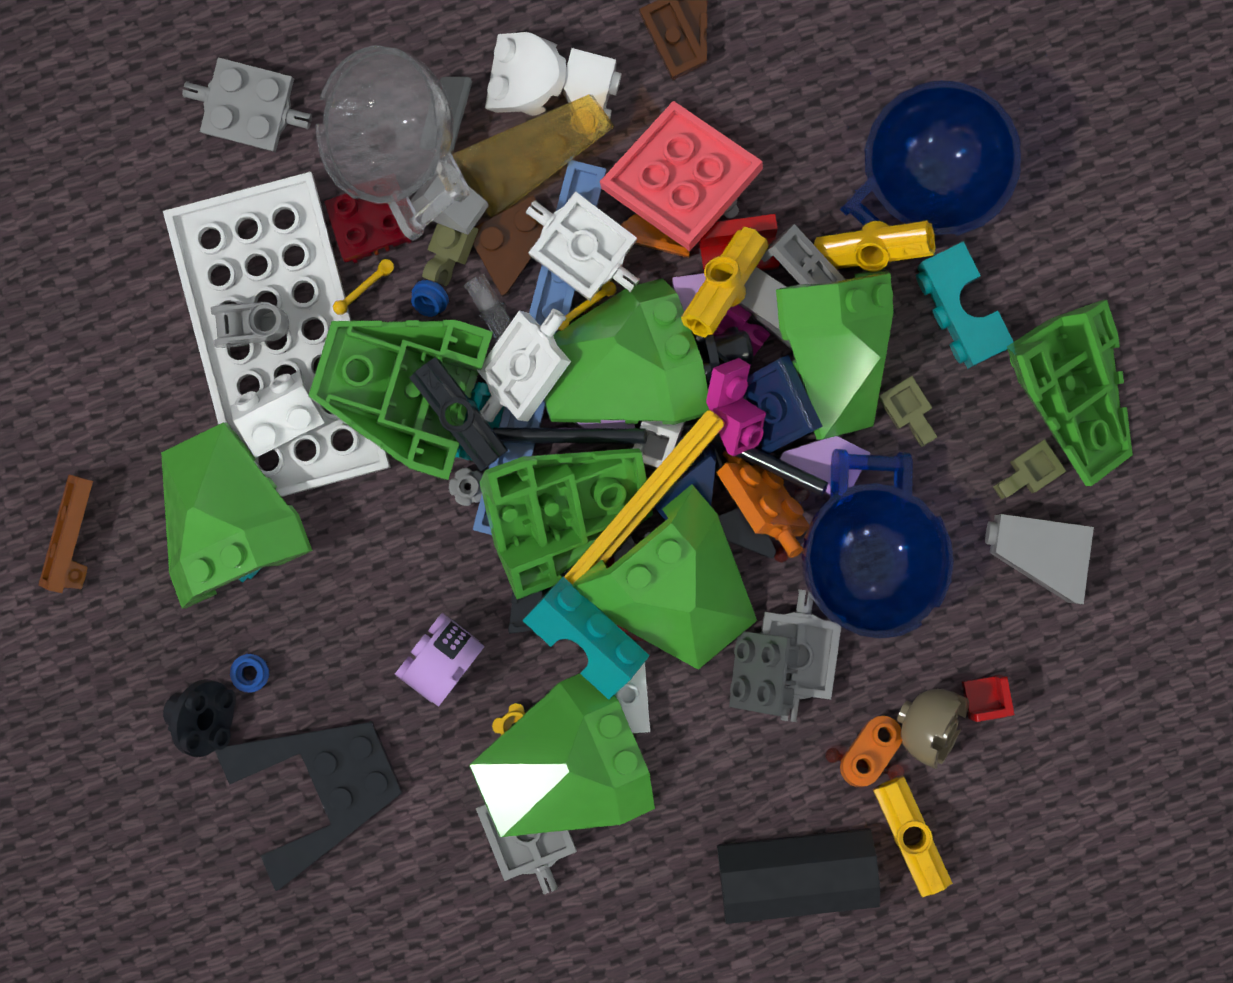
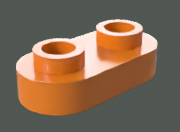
M878 716L865 724L841 760L840 771L848 784L855 787H865L871 785L879 778L902 743L901 727L896 720L888 716ZM880 728H884L889 732L890 738L887 742H882L878 738ZM860 759L868 764V771L865 774L860 773L856 768L857 761Z

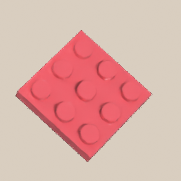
M673 101L600 180L601 189L691 251L763 170V161Z

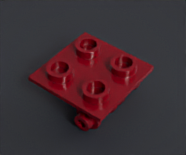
M396 175L324 201L342 259L346 263L352 260L354 264L358 263V260L371 256L372 251L377 256L380 255L378 249L384 247L386 252L390 251L389 245L395 247L406 242L410 244L412 243V238L418 237L410 219Z

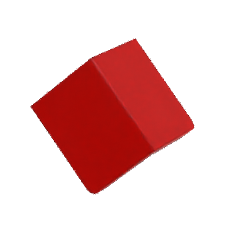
M994 675L962 681L964 696L969 701V720L980 722L1015 715L1007 676Z

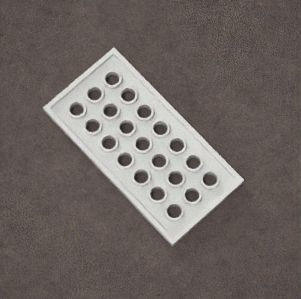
M312 172L163 211L218 424L227 422L250 452L251 450L233 422L231 405L242 395L239 388L242 379L246 376H255L259 380L260 391L270 386L280 368L292 366L296 372H300L305 387L310 392L315 376L313 365L316 359L321 357L331 321H352L349 308L343 315H338L333 310L334 302L343 300L346 297ZM285 209L293 211L295 215L294 224L285 230L277 228L275 225L277 213ZM247 219L255 220L258 225L257 234L251 239L240 238L238 234L240 223ZM209 229H216L221 235V241L214 249H205L201 244L203 233ZM292 246L302 247L305 252L304 260L298 266H289L284 260L285 252ZM255 256L265 257L268 263L266 272L260 276H252L248 272V262ZM218 266H227L231 273L230 280L223 286H215L211 281V273ZM301 283H310L314 287V296L307 303H299L294 298V290ZM267 292L276 295V307L282 309L289 319V329L286 333L287 342L282 349L272 350L268 347L267 342L249 343L250 352L248 356L242 360H235L230 354V347H214V340L217 339L216 318L211 314V307L225 305L229 302L237 304L257 303L258 298ZM274 312L266 313L260 320V326L263 331L271 330L276 324ZM312 319H318L324 325V333L317 340H309L304 335V326ZM316 402L315 404L323 416L324 423L274 448L273 450L279 456L278 466L274 470L264 471L259 465L260 456L256 457L254 461L266 477H270L276 484V491L281 497L391 468L387 452L335 415L328 414ZM342 429L349 430L354 438L353 445L346 451H338L333 445V436ZM305 439L312 440L316 445V454L309 461H301L296 455L298 443Z

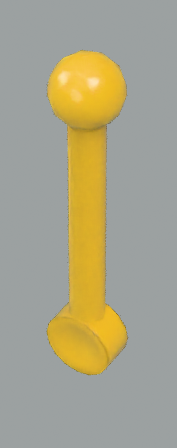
M388 259L382 260L378 265V270L345 299L335 301L333 304L334 312L338 315L345 314L348 310V305L381 276L390 275L394 270L392 261Z
M611 281L604 284L602 290L597 292L591 301L587 299L566 314V320L563 321L557 331L564 330L569 326L571 320L603 297L614 295L617 290L616 285Z

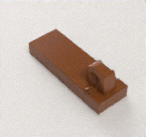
M68 475L38 584L46 590L63 593L64 588L82 589L88 567L73 561L72 556L93 483L91 480Z

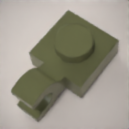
M437 223L427 249L436 253V255L426 264L422 277L447 286L451 280L455 263L466 264L479 229L473 227L467 235Z
M913 376L879 395L878 399L897 429L899 430L908 424L921 448L937 438L934 430L923 416L932 407Z
M1044 439L1010 461L1016 472L994 485L993 488L1000 499L1009 497L1025 485L1032 494L1065 473L1066 470Z

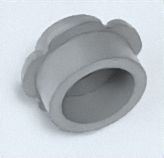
M462 468L455 473V477L449 482V492L455 496L457 503L469 506L472 502H480L482 495L480 480L483 474L479 471L473 472L470 468ZM466 483L471 484V489L468 491L464 489Z

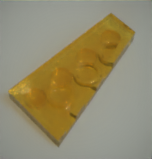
M588 94L451 154L449 158L469 187L487 201L489 206L486 211L492 218L510 208L615 126L595 97Z

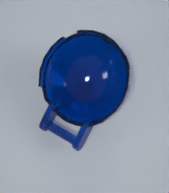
M939 80L926 82L900 93L883 108L872 124L864 148L865 172L868 178L839 210L846 216L851 214L863 226L872 221H881L861 203L873 190L877 199L895 218L904 224L928 221V223L932 224L935 235L956 234V236L984 226L1000 213L1012 197L1020 177L1021 143L1011 117L998 101L984 91L957 81Z
M834 449L831 456L830 499L813 517L804 537L801 557L803 577L811 598L820 611L832 622L860 636L878 639L898 637L923 625L921 621L929 615L933 608L941 606L951 583L954 564L952 542L941 515L935 516L920 498L912 495L913 459L909 452H898L896 456L848 454L846 449ZM849 470L894 472V486L873 483L855 485L848 488Z

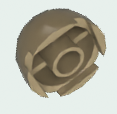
M930 689L920 693L913 703L907 700L899 712L897 721L903 724L901 738L909 754L933 769L938 768V763L942 765L951 752L961 729L957 730L959 723L957 718L958 715L966 718L969 706L968 698L945 689Z

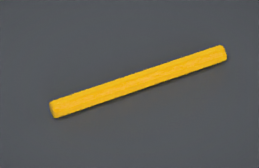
M707 410L564 576L571 584L601 559L605 563L609 561L724 427L725 423L721 417L711 410Z

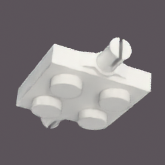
M576 191L565 206L555 211L554 214L536 200L532 202V208L529 206L526 214L544 226L540 238L528 252L529 255L589 301L612 278L629 290V292L634 289V285L638 284L640 279L622 267L624 258L636 243L637 237Z
M552 309L541 326L530 313L518 311L485 358L482 369L477 370L487 382L491 397L482 410L479 411L485 420L493 422L498 412L505 406L517 420L528 422L571 361L557 346L553 336L563 321L566 320V317L560 311Z

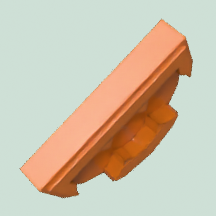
M638 214L632 215L621 224L623 228L637 237L636 245L689 258V250Z

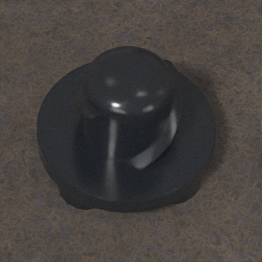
M734 326L727 328L722 334L708 335L706 338L695 335L692 332L698 350L704 356L702 361L708 389L714 367L737 358L750 365L752 364L754 356L753 345L746 331L738 330V327Z
M204 679L191 684L184 692H178L170 696L163 709V718L168 725V731L171 732L172 740L180 752L192 757H204L216 749L222 750L228 745L231 738L230 728L236 703V695L233 690L227 689L225 685L217 681Z

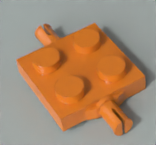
M724 451L722 455L728 463H725L716 473L756 534H768L779 540L789 558L798 556L803 551V547L795 536H801L811 526L803 516L802 506L795 499L791 498L783 486V478L758 466L750 465L745 460Z

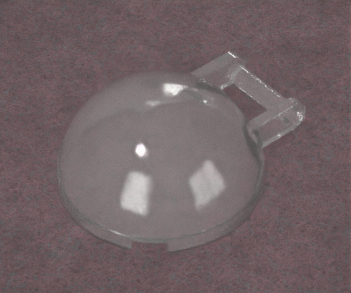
M372 45L356 50L343 59L331 73L320 96V100H326L323 124L316 123V136L319 154L325 170L335 185L353 199H363L377 204L388 203L404 235L411 240H416L424 234V227L455 201L462 202L470 195V189L450 152L454 121L447 92L438 77L428 66L417 57L397 48ZM438 174L445 190L416 213L409 196L429 184Z

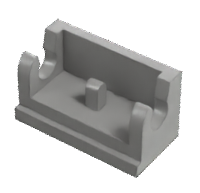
M795 224L768 245V249L761 258L765 262L774 256L799 284H827L846 280Z

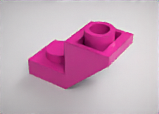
M740 358L713 368L706 399L709 410L721 417L725 423L719 434L727 453L732 456L759 446L764 433L763 424L766 416L765 411L743 399L748 387L747 378L750 364Z

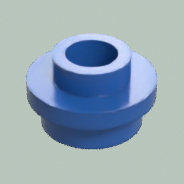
M421 280L412 289L411 303L420 314L433 317L446 309L449 304V297L440 284L429 280Z
M245 654L233 662L230 669V678L233 685L240 691L255 692L263 688L267 683L269 667L262 657L255 654ZM247 666H253L256 669L257 675L254 680L245 678L244 669Z

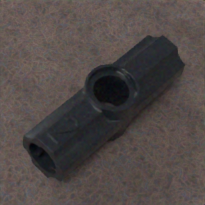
M438 357L424 364L409 377L437 413L442 426L453 434L480 471L508 451L480 414L476 403L467 397ZM455 403L463 404L468 411L467 421L463 425L454 423L450 417V409Z

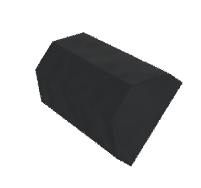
M870 828L717 845L726 924L880 907L877 856Z

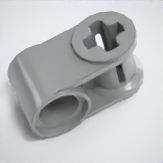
M269 302L225 304L211 307V314L216 318L217 339L214 340V347L217 348L239 347L249 343L275 341L286 335L289 329L287 314ZM268 312H274L276 324L271 330L263 331L260 326L262 316Z

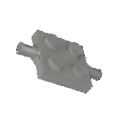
M218 57L213 79L208 84V87L188 81L184 84L186 89L198 92L183 90L182 95L184 98L187 97L204 102L205 112L200 132L203 134L276 152L280 134L287 124L308 130L311 124L297 118L312 121L311 113L291 109L290 94L294 82L292 76Z
M799 589L796 612L787 614L764 612L761 634L797 638L796 646H800L797 666L787 665V668L797 669V674L786 673V680L796 681V685H785V688L794 689V707L791 709L789 718L791 722H797L799 699L816 697L831 700L842 625L840 622L826 621L811 615L815 592L807 591L806 604L804 606L806 590ZM781 716L780 720L788 721L789 716Z
M486 804L476 807L504 881L521 874L536 873L543 894L550 892L545 878H547L551 891L557 890L558 886L550 867L558 859L577 852L570 831L499 837Z

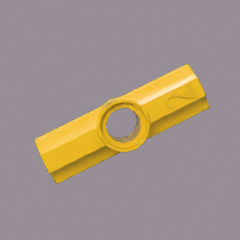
M872 221L865 224L861 231L816 237L814 246L835 269L859 266L870 272L882 270L887 266L888 262L933 256L936 249L935 233L932 224L928 223V221L889 226L881 221Z
M748 227L737 230L722 255L710 260L706 264L704 269L706 280L681 316L684 326L689 328L695 335L704 338L708 335H713L729 308L740 304L745 298V283L768 249L766 238L762 237L755 229Z
M902 775L890 779L873 788V792L893 833L894 842L902 853L921 897L934 895L953 884L935 846L931 830L925 824L905 777ZM909 827H919L922 832L920 841L916 845H905L903 841L904 832Z

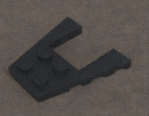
M373 721L229 745L222 750H215L229 785L301 754L331 823L260 856L275 891L280 890L403 792Z

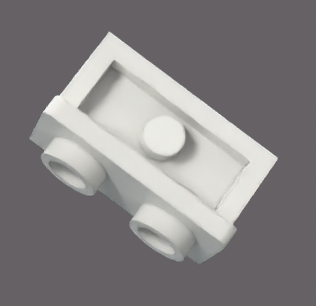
M300 372L292 375H280L270 383V386L258 392H247L237 398L235 403L231 405L233 422L255 458L324 423L323 416L315 402L308 397L309 392L305 387Z

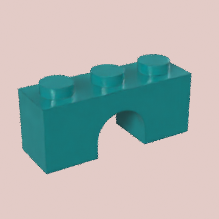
M964 241L922 261L917 266L919 271L916 274L917 283L924 295H931L936 305V308L933 309L934 317L942 330L948 329L954 341L950 343V348L959 364L964 362L967 369L1008 350L1007 346L1014 341L999 311L985 317H973L967 314L960 304L962 288L981 276Z
M562 577L522 620L550 647L560 639H568L577 643L585 651L588 658V664L580 674L608 700L633 678L650 656L600 609L582 596L565 577Z

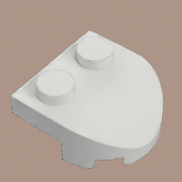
M528 32L498 34L485 109L497 113L524 112L532 116L545 112L546 109L543 105L552 95H560L566 78V60L559 55L556 49L557 44Z

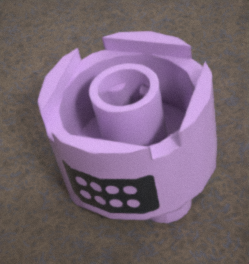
M444 613L440 614L428 630L433 634V637L430 638L424 634L411 651L416 656V659L413 660L408 656L395 673L398 678L438 707L485 647L478 639Z

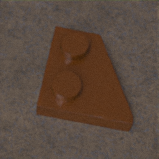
M657 0L639 9V14L672 80L706 65L707 0Z
M533 195L475 227L479 230L473 245L502 298L508 295L515 281L533 259L528 252L540 238L544 227L530 215L526 214L529 206L532 208L531 204L536 200Z

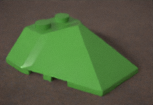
M886 269L876 272L867 271L855 274L853 279L827 284H800L776 289L779 329L782 338L790 342L795 357L792 363L797 374H801L807 395L823 426L814 431L816 439L823 440L874 426L894 313L890 272Z
M663 278L636 285L631 292L625 288L569 324L564 330L558 331L553 335L557 346L571 362L544 399L551 422L601 423V420H625L626 424H638V421H662V424L675 425L699 418L709 410L706 403L708 387L700 352L692 331L682 323L681 316L684 310L679 296Z
M1101 300L1048 319L1007 346L1010 362L1015 370L1019 384L1030 398L1085 486H1093L1133 455L1127 407L1120 408L1118 384L1124 383L1123 371L1116 372L1113 348L1120 347L1119 337L1107 300Z
M406 320L403 322L331 321L308 397L409 469L448 480L459 442L450 431L442 426L437 413L409 377L424 364L438 357L467 397L471 398V392L474 389L478 376L477 370H481L493 332L458 320ZM455 403L451 407L450 417L454 423L463 425L467 412L466 407L460 403Z
M223 422L161 452L169 574L182 609L217 595L215 589L266 566H280L312 551L299 514L292 505H287L276 491V484L270 477H266L254 462L256 460L227 422Z
M639 448L523 456L484 471L480 480V488L494 546L517 600L554 586L562 578L561 574L580 559L647 481L642 452ZM651 511L642 522L653 515V511Z
M691 484L662 509L668 517L666 521L612 566L608 567L601 559L572 585L616 625L692 667L700 669L753 625L757 619L718 514Z
M580 673L557 683L535 706L531 707L510 729L505 731L469 764L499 837L621 825L655 809L650 773L619 700L615 695L608 700Z

